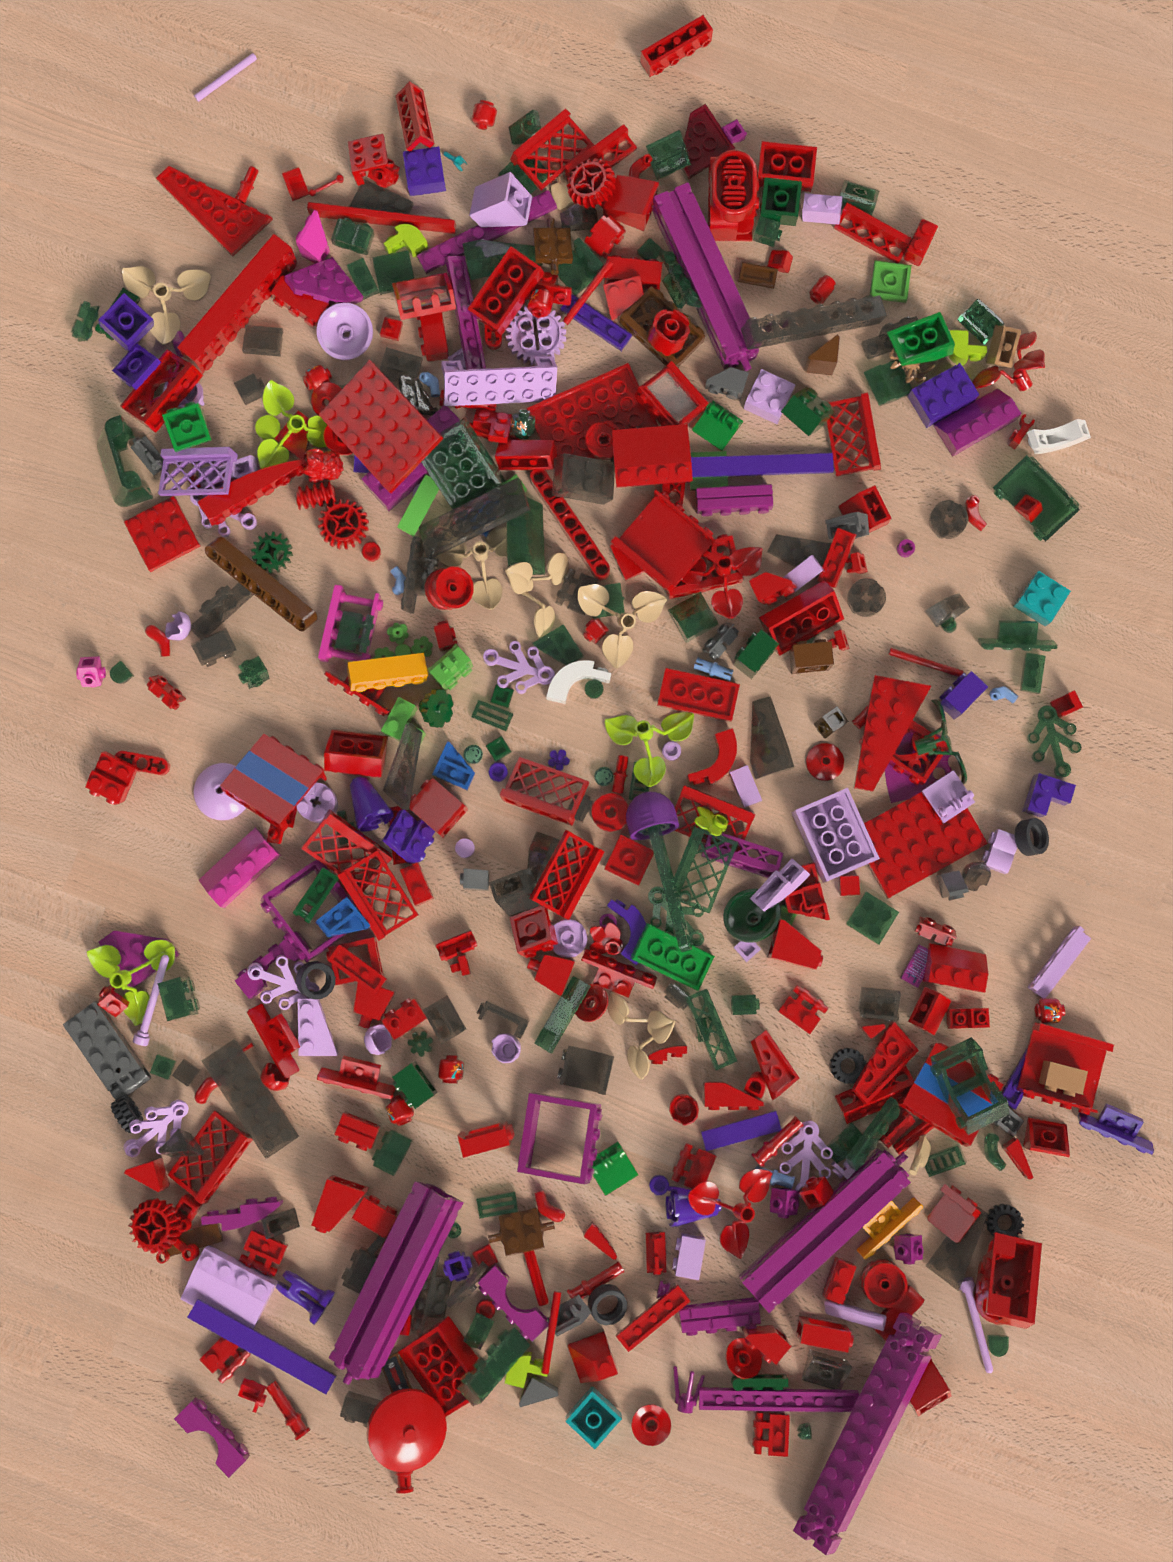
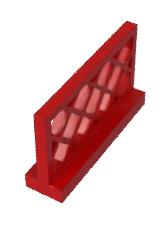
M566 108L518 147L510 158V161L514 165L517 164L541 191L565 171L567 164L594 146L591 140L570 118L571 113ZM569 124L573 129V135L564 134V127ZM551 138H561L560 146L551 145ZM564 138L573 139V147L563 146ZM576 140L584 141L587 146L584 149L576 148ZM538 149H547V157L537 156ZM550 149L560 150V158L550 157ZM563 151L573 152V158L571 160L563 159ZM526 159L534 160V168L527 167L523 162ZM537 160L547 161V169L537 168ZM550 162L560 163V169L558 171L550 170ZM537 173L547 174V180L543 184L537 178Z
M868 392L861 394V396L828 402L831 407L836 406L841 409L836 418L831 416L827 421L836 477L869 470H881ZM858 402L859 409L855 414L846 409L850 403ZM843 412L852 416L847 425L838 420ZM854 419L862 423V427L858 432L849 427ZM836 422L844 427L839 436L832 432ZM847 430L855 434L850 443L842 438ZM858 437L865 441V445L861 450L853 446ZM839 440L847 445L842 454L835 450ZM850 448L859 453L854 461L845 456ZM863 455L868 459L869 465L861 467L856 464V461ZM842 459L851 464L847 470L839 471L838 464Z
M519 757L505 789L502 788L500 792V797L503 802L573 826L574 816L586 792L589 781ZM522 763L530 766L531 771L523 775L520 774L519 770ZM542 770L546 771L548 777L538 781L535 773ZM533 775L536 782L525 786L523 779ZM563 777L566 783L555 787L553 779ZM521 780L524 788L517 791L512 790L513 783ZM551 781L553 789L543 793L540 785ZM575 783L583 784L580 791L572 793L570 785ZM538 786L541 794L535 797L529 796L527 790ZM568 787L571 795L560 799L557 791ZM555 792L558 800L552 803L547 802L545 796ZM573 799L574 805L572 810L564 808L562 803Z
M687 785L683 786L675 806L677 817L683 816L686 826L677 828L674 831L706 843L707 839L701 836L706 835L708 837L709 831L706 832V829H703L704 833L699 835L693 834L690 826L696 823L688 824L685 817L686 813L693 810L696 811L698 817L700 816L697 810L698 806H695L694 803L696 802L701 804L699 807H709L714 815L726 814L729 819L728 825L731 824L734 831L732 836L739 838L738 836L743 834L741 839L745 840L756 815L754 812ZM683 797L691 800L694 808L683 812L680 805ZM739 820L746 822L745 830L736 833L733 823ZM721 840L718 842L710 841V844L719 846V843H722ZM738 845L736 851H734V850L731 849V851H733V852H738V851L741 850V848L739 847V845Z
M330 809L301 846V849L337 874L341 871L340 864L351 862V865H353V862L364 858H353L352 849L361 848L364 851V857H366V853L371 854L378 850L387 864L392 860V855L389 851ZM325 824L333 829V835H321V829ZM334 838L335 848L323 849L322 840ZM336 838H347L349 846L337 847ZM320 840L321 850L313 851L308 848L312 841ZM349 849L351 859L339 860L338 851ZM336 851L337 861L328 862L325 860L324 853ZM377 856L371 858V859H376V860H378V861L380 862V860L378 859ZM353 869L351 873L355 878V875L364 874L365 870L355 871ZM367 870L366 881L372 882L378 875V872ZM364 883L362 891L364 892L370 884Z
M565 830L529 899L569 920L605 851ZM570 836L573 839L574 846L567 848L566 842ZM587 846L584 855L580 856L579 848ZM575 850L576 858L569 861L568 852ZM563 855L565 863L557 865L558 857ZM577 863L575 872L571 873L570 865ZM566 867L567 875L560 878L558 870ZM554 872L555 880L548 883L549 874ZM568 880L566 889L562 890L561 882ZM557 885L558 893L551 895L549 887ZM545 889L546 898L537 899L540 891ZM559 897V902L556 908H554L552 899Z
M378 850L338 873V878L363 917L370 924V928L378 941L419 916ZM378 857L381 862L379 869L368 867L371 858ZM355 868L365 869L363 879L354 878L350 871ZM367 870L378 872L376 883L365 880ZM380 873L390 876L389 886L378 883ZM364 883L375 886L373 896L364 894L362 891ZM377 886L388 888L386 899L375 897ZM391 889L400 892V902L388 900ZM374 899L385 902L383 912L374 910L372 907ZM387 903L399 905L396 915L385 913ZM400 907H409L413 914L408 917L399 916ZM384 916L396 918L392 927L386 929L383 924Z
M213 1111L171 1169L168 1176L194 1196L198 1203L206 1204L254 1138L249 1134H245L219 1112ZM217 1117L221 1121L222 1129L213 1131L212 1122ZM233 1130L238 1136L233 1142L227 1143L226 1131ZM222 1132L223 1143L214 1145L213 1133ZM209 1134L210 1146L201 1147V1137ZM224 1146L225 1154L222 1158L216 1159L214 1147ZM211 1148L212 1160L202 1161L201 1150ZM197 1150L198 1162L189 1163L190 1152ZM212 1162L213 1171L208 1175H204L203 1163ZM199 1164L200 1176L191 1177L190 1166ZM186 1166L187 1178L180 1179L175 1173L180 1167ZM200 1178L201 1187L196 1192L192 1189L191 1180Z

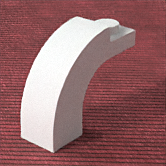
M1076 419L1050 430L1033 429L1027 432L1029 437L1028 444L1033 449L1034 454L1053 452L1091 438L1086 421Z
M584 660L568 664L552 679L547 693V700L566 704L569 689L575 682L582 679H592L610 683L611 673L608 672V669L597 667V670L593 669L594 661Z

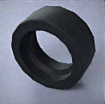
M1038 818L1021 820L1017 824L1014 836L1019 851L1026 856L1043 854L1049 846V834L1046 825ZM1030 829L1033 833L1034 845L1030 839Z
M310 961L299 969L296 975V985L304 996L314 1000L323 999L333 991L336 977L334 971L328 965L319 961ZM320 969L326 975V982L319 991L312 992L305 985L306 977L311 970Z
M603 1284L591 1292L588 1298V1308L592 1312L591 1315L594 1320L599 1324L613 1325L624 1317L627 1310V1300L618 1287L612 1284ZM609 1295L616 1296L618 1303L611 1312L600 1314L597 1311V1305L602 1298Z

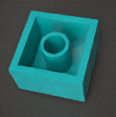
M1038 571L1032 576L1013 607L1046 627L1053 621L1071 590Z
M593 1386L590 1387L565 1416V1422L594 1449L600 1445L622 1420V1413Z

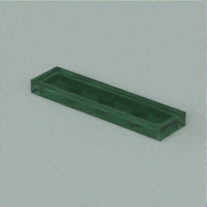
M575 976L572 977L534 1044L551 1054L553 1053L591 987L590 985Z

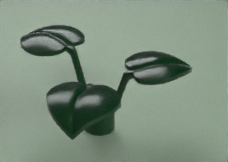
M933 699L931 701L941 714V727L925 735L924 738L914 740L918 755L929 753V755H954L959 763L961 782L964 785L967 782V771L959 752H952L944 708L940 700ZM942 731L941 738L934 739L932 737ZM946 742L948 751H933V749L937 748L936 743Z

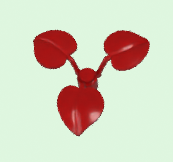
M1032 331L1020 335L1016 349L1019 361L1013 366L1015 369L1013 377L1004 370H999L998 366H992L976 375L972 381L975 388H983L994 384L1002 374L1010 380L1011 384L1015 383L1019 391L1028 390L1033 383L1026 370L1045 368V353L1043 350L1039 349L1028 352L1023 358L1021 356V350L1031 347L1036 341V332Z
M747 547L734 551L730 557L726 555L720 556L717 559V563H713V566L708 571H706L705 561L700 558L681 581L687 585H698L702 581V576H707L716 569L717 574L724 578V591L720 590L713 594L711 605L716 613L732 619L740 613L743 606V597L739 590L727 589V576L731 573V569L734 571L738 570L739 574L743 576L756 574L761 567L763 549L761 547Z
M753 1169L741 1177L739 1189L745 1193L743 1195L745 1204L738 1203L734 1207L717 1201L719 1189L712 1182H701L689 1191V1204L695 1212L701 1215L712 1214L715 1210V1204L733 1211L734 1216L738 1220L732 1221V1225H727L722 1229L720 1244L727 1252L738 1259L743 1257L749 1241V1228L746 1223L751 1222L755 1216V1211L750 1207L751 1203L748 1200L756 1203L766 1197L772 1172L768 1170Z

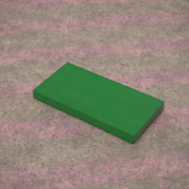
M646 923L630 959L699 991L715 956Z

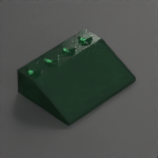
M466 417L442 431L440 435L443 437V440L422 461V464L456 515L503 489L506 483L504 476Z

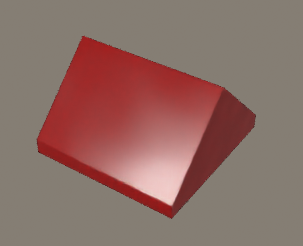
M1028 1117L1023 1148L1069 1157L1067 1125Z
M162 1157L133 1166L124 1172L127 1176L157 1192L168 1188L170 1185Z

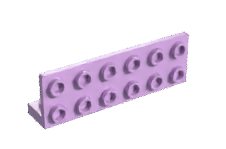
M553 356L534 357V367L463 370L460 360L441 361L444 375V405L462 406L541 402L556 395L557 365Z

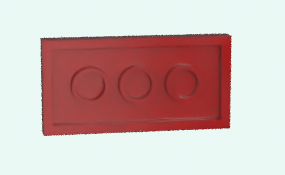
M665 668L657 706L732 722L740 684Z

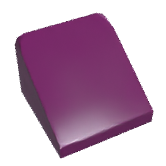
M737 119L721 128L731 144L742 142L746 138L747 133Z
M178 331L172 341L176 354L180 358L183 356L177 347L185 339L182 331Z

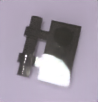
M569 568L567 574L562 579L564 582L556 594L557 599L555 603L562 606L564 600L569 601L567 609L586 615L578 602V589L581 586L598 584L599 579L581 573L578 580L574 578L576 571ZM570 585L576 586L573 595L567 593Z

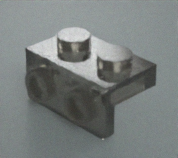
M861 987L858 1006L860 1017L869 1020L874 1018L885 1021L899 1020L898 1010L901 992Z

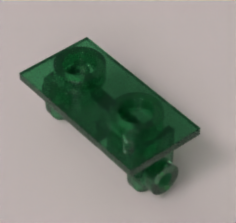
M83 301V304H80L77 316L82 319V322L75 319L71 330L72 337L78 339V342L88 341L93 333L92 327L98 319L100 306L90 307L91 303Z

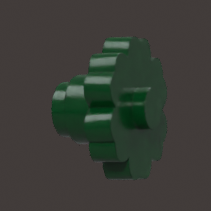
M432 689L430 694H425L424 699L419 703V711L424 722L429 723L430 727L442 728L445 723H449L453 715L451 709L454 705L452 696L446 694L444 689Z

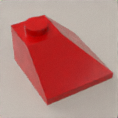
M605 1331L567 1344L580 1383L601 1381L618 1374V1368Z

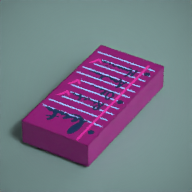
M920 944L917 945L900 979L916 988L919 987L924 978L929 949Z

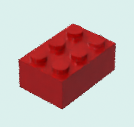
M762 141L757 172L759 187H763L764 179L767 177L802 181L801 191L811 192L814 183L817 147Z

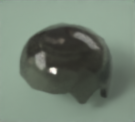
M973 862L963 868L961 875L968 890L977 891L979 886H987L991 878V871L983 862Z

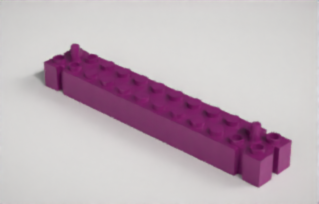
M909 1313L899 1314L893 1326L897 1331L895 1335L888 1336L804 1507L807 1514L799 1517L793 1529V1532L804 1540L813 1539L815 1541L813 1546L825 1555L836 1552L842 1540L838 1535L840 1532L847 1530L932 1357L927 1353L929 1349H936L941 1339V1333L929 1326H920L921 1321Z

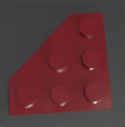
M706 103L690 113L680 154L679 166L688 180L709 167L710 157H718L726 151L735 150V146L733 143H730Z

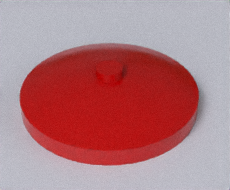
M401 1389L383 1398L374 1408L367 1425V1443L375 1459L385 1468L396 1472L414 1471L427 1465L439 1453L446 1437L447 1422L442 1407L430 1394L419 1389Z

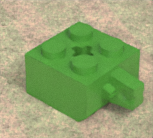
M455 644L453 648L427 670L439 686L446 691L447 689L452 690L458 684L457 680L462 676L464 678L472 672L473 664L470 658Z

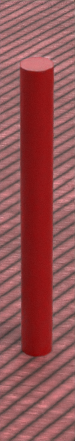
M606 261L562 321L566 325H569L614 265L612 262Z
M890 648L888 655L950 675L959 677L964 672L963 670L897 649Z
M554 1291L541 1368V1373L549 1374L562 1293L560 1291Z

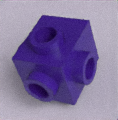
M459 1250L449 1253L448 1258L444 1261L445 1264H443L445 1276H449L450 1281L456 1279V1282L468 1278L467 1275L470 1274V1268L473 1267L470 1256L466 1257L465 1252L460 1253ZM460 1261L462 1266L457 1268L455 1262Z

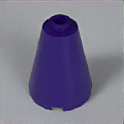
M362 776L354 778L350 784V791L358 830L368 832L378 829V824L382 822L384 824L389 823L394 815L367 778Z
M669 1186L667 1191H670V1196H666L665 1209L667 1219H671L672 1223H668L671 1227L717 1216L718 1212L721 1211L722 1206L715 1204V1210L712 1214L701 1215L695 1212L689 1204V1189Z

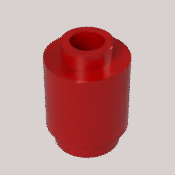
M828 275L820 277L809 291L810 299L816 304H823L835 289L836 282Z

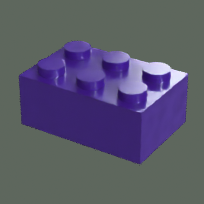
M959 363L911 389L908 399L925 427L928 428L974 402L979 393L963 366Z

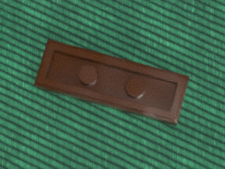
M219 1223L208 1224L185 1231L179 1238L186 1245L195 1244L198 1248L223 1241ZM173 1245L167 1250L170 1257L182 1253Z

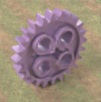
M525 306V312L519 310V316H515L514 322L511 321L509 324L511 328L506 329V333L510 334L506 336V340L510 341L508 348H513L511 352L512 354L517 353L518 360L523 357V362L526 363L530 360L532 366L534 364V357L553 356L555 360L554 353L560 355L559 348L564 349L562 342H566V337L563 336L566 334V329H562L565 327V323L560 322L561 316L555 317V310L546 317L536 318ZM533 320L537 321L540 347L538 351L535 344ZM546 322L549 326L543 328L540 324ZM525 324L531 326L527 330L521 328ZM545 340H549L551 344L545 346L542 344V342ZM527 342H530V343L533 344V345H532L531 347H529V348H526V347L523 346V345H524L525 343H527Z

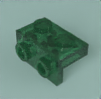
M976 299L957 319L983 345L992 339L995 326H1003L1005 324L980 299Z

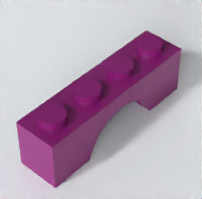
M295 931V935L307 951H312L313 949L299 931ZM283 937V942L279 945L277 943L272 945L267 950L269 952L264 957L259 956L252 963H259L263 970L267 972L269 966L279 955H284L295 962H298L300 959L295 952L296 948L293 944H288ZM247 968L237 974L238 978L235 980L248 999H253L268 987L264 979L252 980L248 976ZM254 970L252 974L258 975L259 970Z
M495 1263L478 1280V1289L485 1296L488 1294L493 1299L492 1304L499 1311L502 1309L507 1314L505 1316L512 1325L516 1324L520 1328L519 1333L526 1340L529 1338L533 1342L548 1327V1319L537 1306L531 1309H520L509 1301L506 1293L509 1276Z
M195 1397L174 1418L187 1434L193 1431H204L215 1439L218 1445V1457L215 1464L228 1478L249 1458L250 1455L248 1454L247 1447L235 1440L233 1432L221 1425L220 1418L207 1410V1405L203 1400H198Z

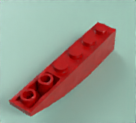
M301 459L284 462L246 474L230 482L228 494L208 495L197 503L211 526L219 525L230 515L240 513L245 506L255 504L264 495H270L277 487L287 485L292 478L302 476L304 469L307 467V461Z

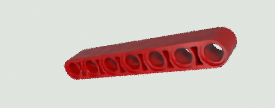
M532 470L530 473L531 484L592 575L599 581L606 580L610 575V566L547 472L545 470ZM542 475L544 479L542 481H535L534 477ZM547 490H551L554 492V495L547 497L544 493ZM561 505L565 509L563 512H557L555 507ZM573 521L575 526L568 528L565 526V523ZM578 536H583L586 540L583 543H578L575 539ZM592 551L596 556L593 559H589L586 557V553ZM604 567L607 571L604 574H599L596 569Z

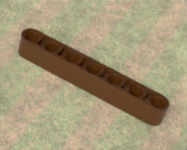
M218 537L205 547V554L210 560L297 630L303 632L317 621V614L311 607L225 538Z

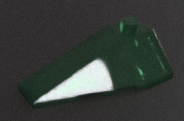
M481 239L462 243L470 281L490 277L510 246L535 262L533 245Z

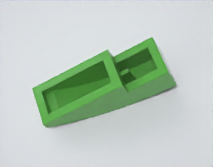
M425 475L397 528L414 537L442 483Z

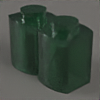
M349 218L338 219L331 241L337 247L368 255L374 238V230L368 224H355Z
M391 1129L390 1132L386 1131L381 1140L384 1143L381 1150L377 1149L372 1158L375 1161L373 1166L395 1176L413 1139L394 1129Z

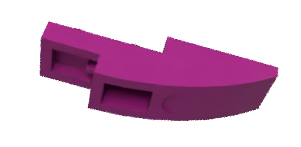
M267 1197L265 1201H258L257 1198L246 1199V1203L240 1205V1211L238 1208L226 1209L227 1212L219 1213V1210H209L207 1214L201 1217V1224L221 1223L222 1231L245 1227L275 1211L283 1204V1199L277 1200V1197Z

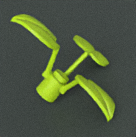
M272 380L268 382L264 389L263 406L272 416L282 413L288 417L287 428L289 431L279 444L274 439H267L260 443L257 449V457L261 469L287 462L289 451L282 447V445L291 433H297L302 428L308 431L307 439L309 443L318 448L326 447L323 433L327 424L320 416H313L308 420V427H306L301 416H293L286 413L285 411H289L294 405V396L288 388Z
M680 712L667 716L661 723L664 731L656 728L654 725L650 726V723L646 720L637 722L634 717L629 715L605 719V727L609 737L616 744L627 745L631 743L633 736L637 735L639 739L644 741L648 758H641L634 765V775L638 781L647 787H652L662 780L666 772L664 760L659 756L653 758L651 756L648 740L652 738L653 731L662 735L668 734L669 739L672 741H683L692 732L694 714Z
M155 940L149 943L144 950V955L149 961L131 971H120L118 965L121 962V955L111 945H103L87 951L86 953L92 966L101 976L110 978L112 987L130 990L123 995V998L129 1001V1005L124 1010V1013L130 1018L134 1026L141 1024L150 995L146 991L137 992L136 988L127 986L131 982V974L149 964L157 971L163 955L169 957L166 971L169 970L175 960V947L167 940Z

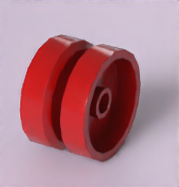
M446 567L433 571L427 577L425 583V594L428 601L439 610L461 608L468 604L474 593V584L471 576L460 567Z
M876 1259L869 1262L863 1268L860 1275V1285L863 1293L873 1304L881 1308H891L898 1305L905 1298L908 1291V1282L905 1274L896 1264L887 1259Z

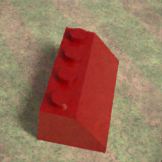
M822 581L760 616L759 619L764 632L779 643L776 652L781 656L788 652L793 645H796V642L809 640L844 620V616L835 590L827 582Z

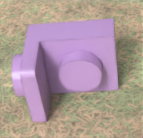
M856 1155L854 1157L850 1156L843 1163L845 1166L843 1169L833 1161L831 1165L835 1168L832 1171L839 1178L844 1176L846 1179H849L863 1161Z

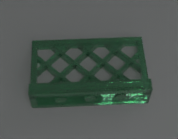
M695 824L666 898L672 901H679L710 914L738 841L722 835H711L707 829H702ZM703 835L712 836L714 844L704 848L701 841ZM724 842L732 844L730 852L722 855L719 844ZM716 846L720 856L710 860L706 850ZM704 852L707 861L697 865L694 859L695 855ZM722 858L724 868L715 872L711 863ZM709 864L713 874L702 877L699 868ZM696 869L700 879L690 883L687 875L690 871ZM714 876L717 885L708 890L704 880ZM702 882L706 891L695 895L692 885ZM687 887L690 888L693 897L688 899L679 897L681 890ZM707 894L710 899L708 908L700 905L697 898Z

